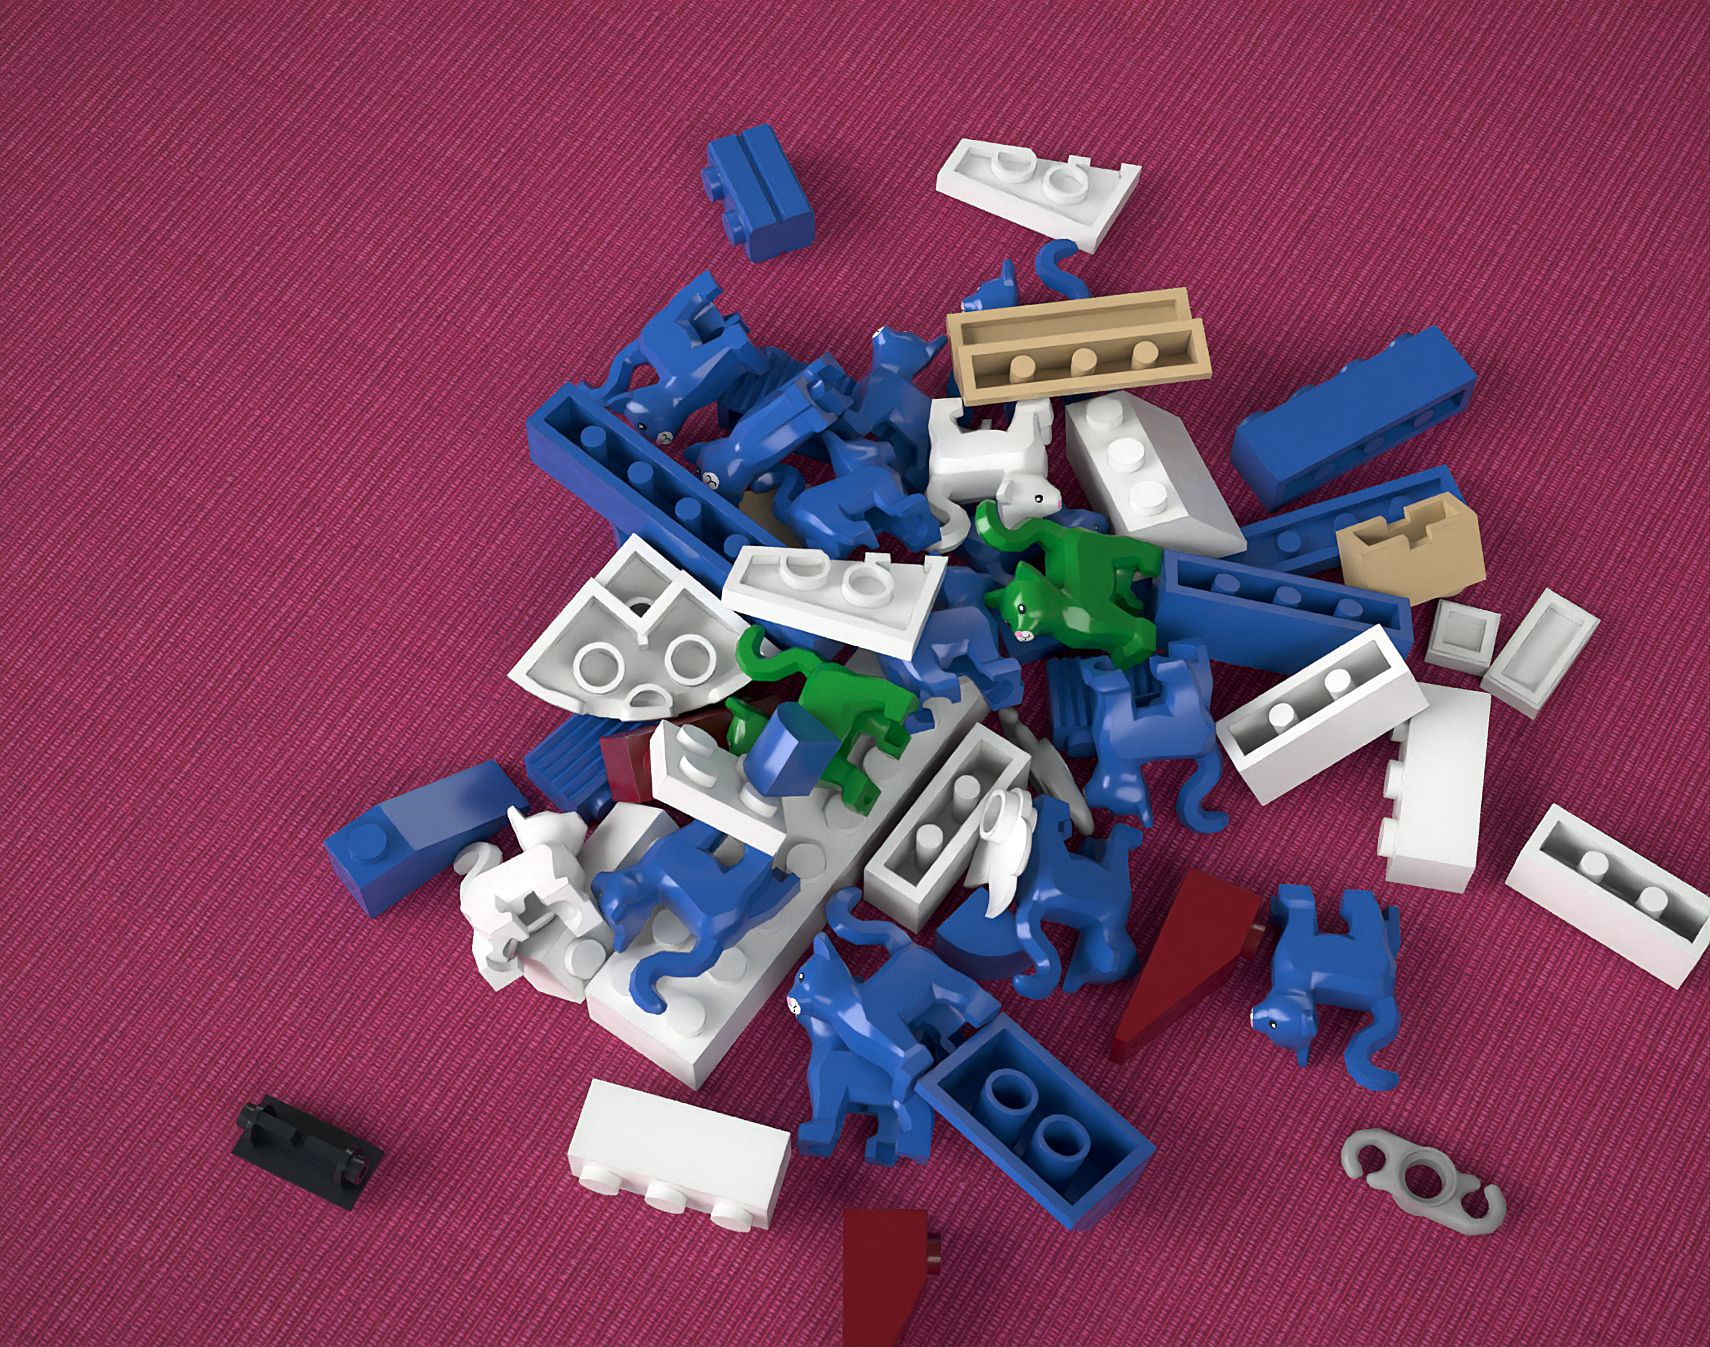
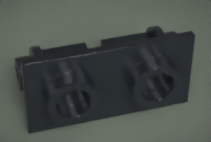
M268 1094L265 1095L259 1105L248 1102L240 1111L236 1126L243 1129L244 1132L231 1152L232 1155L348 1212L352 1211L385 1153L383 1150Z

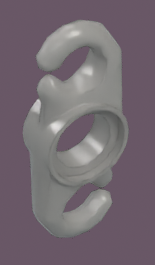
M1013 707L1000 709L998 711L999 719L1007 740L1031 755L1028 779L1039 795L1044 794L1069 803L1070 818L1074 822L1075 830L1083 836L1091 835L1095 827L1090 809L1058 751L1047 738L1043 737L1037 740L1028 726L1023 725L1018 719V712Z
M1381 1128L1358 1130L1346 1139L1341 1150V1162L1348 1177L1357 1179L1362 1176L1363 1170L1358 1161V1154L1367 1145L1376 1146L1384 1153L1386 1163L1381 1170L1369 1173L1366 1181L1370 1187L1386 1190L1392 1194L1398 1206L1407 1213L1426 1217L1467 1236L1490 1234L1502 1225L1507 1211L1506 1199L1499 1187L1491 1184L1484 1189L1485 1197L1489 1202L1488 1213L1478 1219L1470 1217L1463 1210L1461 1201L1465 1194L1480 1188V1180L1474 1175L1457 1171L1452 1161L1441 1151L1431 1147H1422ZM1415 1165H1424L1432 1168L1441 1179V1193L1429 1199L1414 1195L1405 1183V1171Z

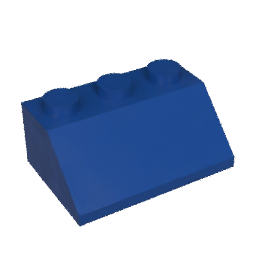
M1004 1012L999 1014L922 1077L914 1088L923 1099L1069 1231L1091 1230L1132 1191L1157 1149L1153 1143Z

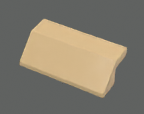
M1186 287L947 314L946 328L954 379L965 407L1209 379L1212 376L1202 318L1192 319Z

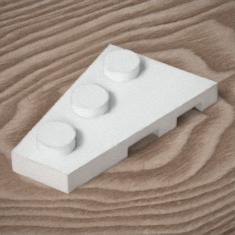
M962 138L938 173L936 191L1053 239L1067 238L1075 241L1078 249L1093 255L1139 183L1142 166L1122 163L1120 171L1090 167L1091 158L1069 155L1068 163L1036 158L1034 152L1028 148Z
M742 546L723 586L721 607L911 662L944 580L949 557L925 556L924 565L891 563L889 553L866 552L865 560L862 562L830 560L829 556L822 550Z

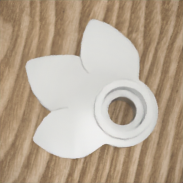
M1018 787L1010 791L999 788L988 799L980 821L981 836L964 882V887L970 889L989 883L990 897L985 917L991 919L999 916L1013 900L1017 887V876L1024 872L1031 853L1032 834L1037 822V810L1032 807L1031 794Z

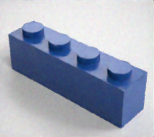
M1436 324L1415 335L1411 332L1405 333L1392 341L1385 351L1366 361L1363 358L1355 359L1345 365L1334 378L1318 386L1314 384L1303 386L1293 393L1286 403L1267 413L1264 410H1259L1247 416L1236 428L1229 461L1269 514L1464 411L1467 409L1478 376Z
M1166 548L1161 559V574L1153 578L1144 601V618L1157 626V649L1169 651L1168 642L1200 636L1207 646L1209 659L1286 674L1288 676L1295 675L1378 623L1404 662L1414 643L1409 598Z

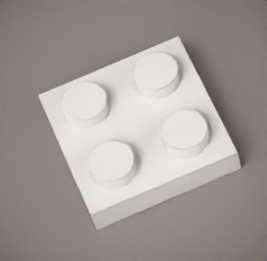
M662 719L650 739L653 797L774 856L787 836L782 797H764L751 784L743 770V761L748 754H742L739 758L718 747L716 741L702 729L689 724H684L680 728Z

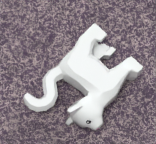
M962 397L932 399L928 424L931 444L929 484L924 496L927 498L931 513L938 518V522L945 526L940 528L942 540L924 549L925 551L937 550L942 554L955 550L964 542L971 522L966 511L957 504L997 499L1001 522L1008 529H1011L1016 523L1027 517L1046 519L1048 515L1061 510L1062 497L1060 490L1052 486L1047 480L1048 457L1045 445L1050 444L1052 441L1051 425L1054 419L1050 397L1017 401L1015 413L1007 431L992 430L991 419L982 420V424L977 430L960 427L957 425V418L964 415Z
M511 806L507 810L508 818L524 853L503 863L502 852L498 846L486 842H476L460 851L453 863L455 872L459 875L467 874L460 888V910L474 928L472 952L479 972L496 992L524 975V964L518 957L511 958L518 943L529 938V934L538 931L556 916L561 919L576 937L582 936L604 921L597 905L587 892L584 893L585 873L576 857L582 853L588 827L582 817L575 811L562 814L544 811L525 817L517 808Z

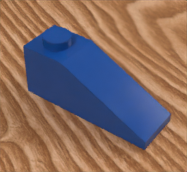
M491 759L379 803L325 839L323 843L336 875L372 920L452 865L458 853L465 847L476 842H485L510 825L511 822L508 818L507 810L511 806L517 808L523 815L529 812L531 807L494 759Z

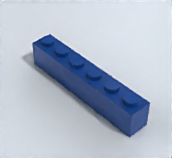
M569 381L525 421L530 458L533 463L629 537L635 533L678 570L686 571L719 600L722 598L723 586L742 546L789 548ZM734 611L749 625H762L765 628L764 637L781 651L795 646H802L818 650L830 661L847 644Z

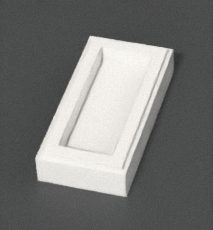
M1546 588L1484 675L1479 687L1534 720L1590 640L1601 620Z

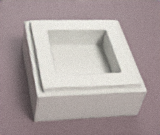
M1439 599L1424 662L1484 677L1490 667L1501 614Z

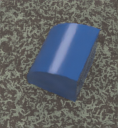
M784 702L776 708L743 761V770L751 784L764 797L809 796L843 742L798 702Z
M980 886L936 929L934 953L948 966L973 979L991 981L1015 976L1028 969L1034 962L1025 953L1016 939L1015 915L1006 908L995 918L985 917L990 894Z

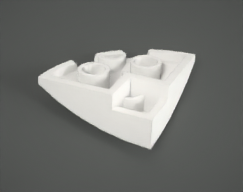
M633 533L594 579L591 577L507 676L529 693L554 706L576 714H590L598 717L620 719L622 722H643L675 718L681 713L701 708L710 703H718L753 681V679L740 670L735 657L737 642L744 630L751 627V625L733 610L722 608L721 600L686 571L678 570L644 540ZM764 637L760 646V652L763 656L772 657L781 652L780 649Z

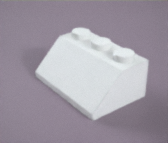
M1124 390L1065 406L1067 459L1093 511L1102 513L1106 517L1110 525V532L1107 535L1128 536L1142 542L1151 543L1162 548V555L1166 548L1218 559L1247 550L1246 539L1179 417ZM1137 570L1132 582L1150 577L1141 575L1140 570Z

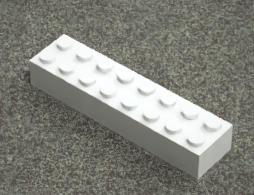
M859 647L844 666L858 674L886 679L878 663L876 652ZM966 675L958 677L961 702L952 704L948 698L931 697L923 703V708H928L932 711L935 729L910 735L912 739L899 761L890 759L882 754L877 748L875 739L870 736L860 735L847 760L866 773L868 778L882 791L868 817L858 815L844 807L841 801L842 793L837 790L813 788L809 796L782 797L787 836L777 851L772 870L778 867L787 874L794 872L800 878L801 891L774 918L749 930L734 947L722 952L715 966L698 977H661L656 983V988L664 997L668 1007L664 1013L656 1015L646 1013L634 1003L629 992L631 972L643 958L659 951L690 952L697 941L679 918L664 905L656 906L645 926L629 947L621 954L615 950L584 989L590 1018L691 1089L697 1091L812 943L815 936L827 923L825 906L830 896L846 886H856L863 877L864 868L974 725L977 722L981 724L992 710L984 701L975 684ZM728 834L725 841L713 855L729 868L737 864L744 856V842Z

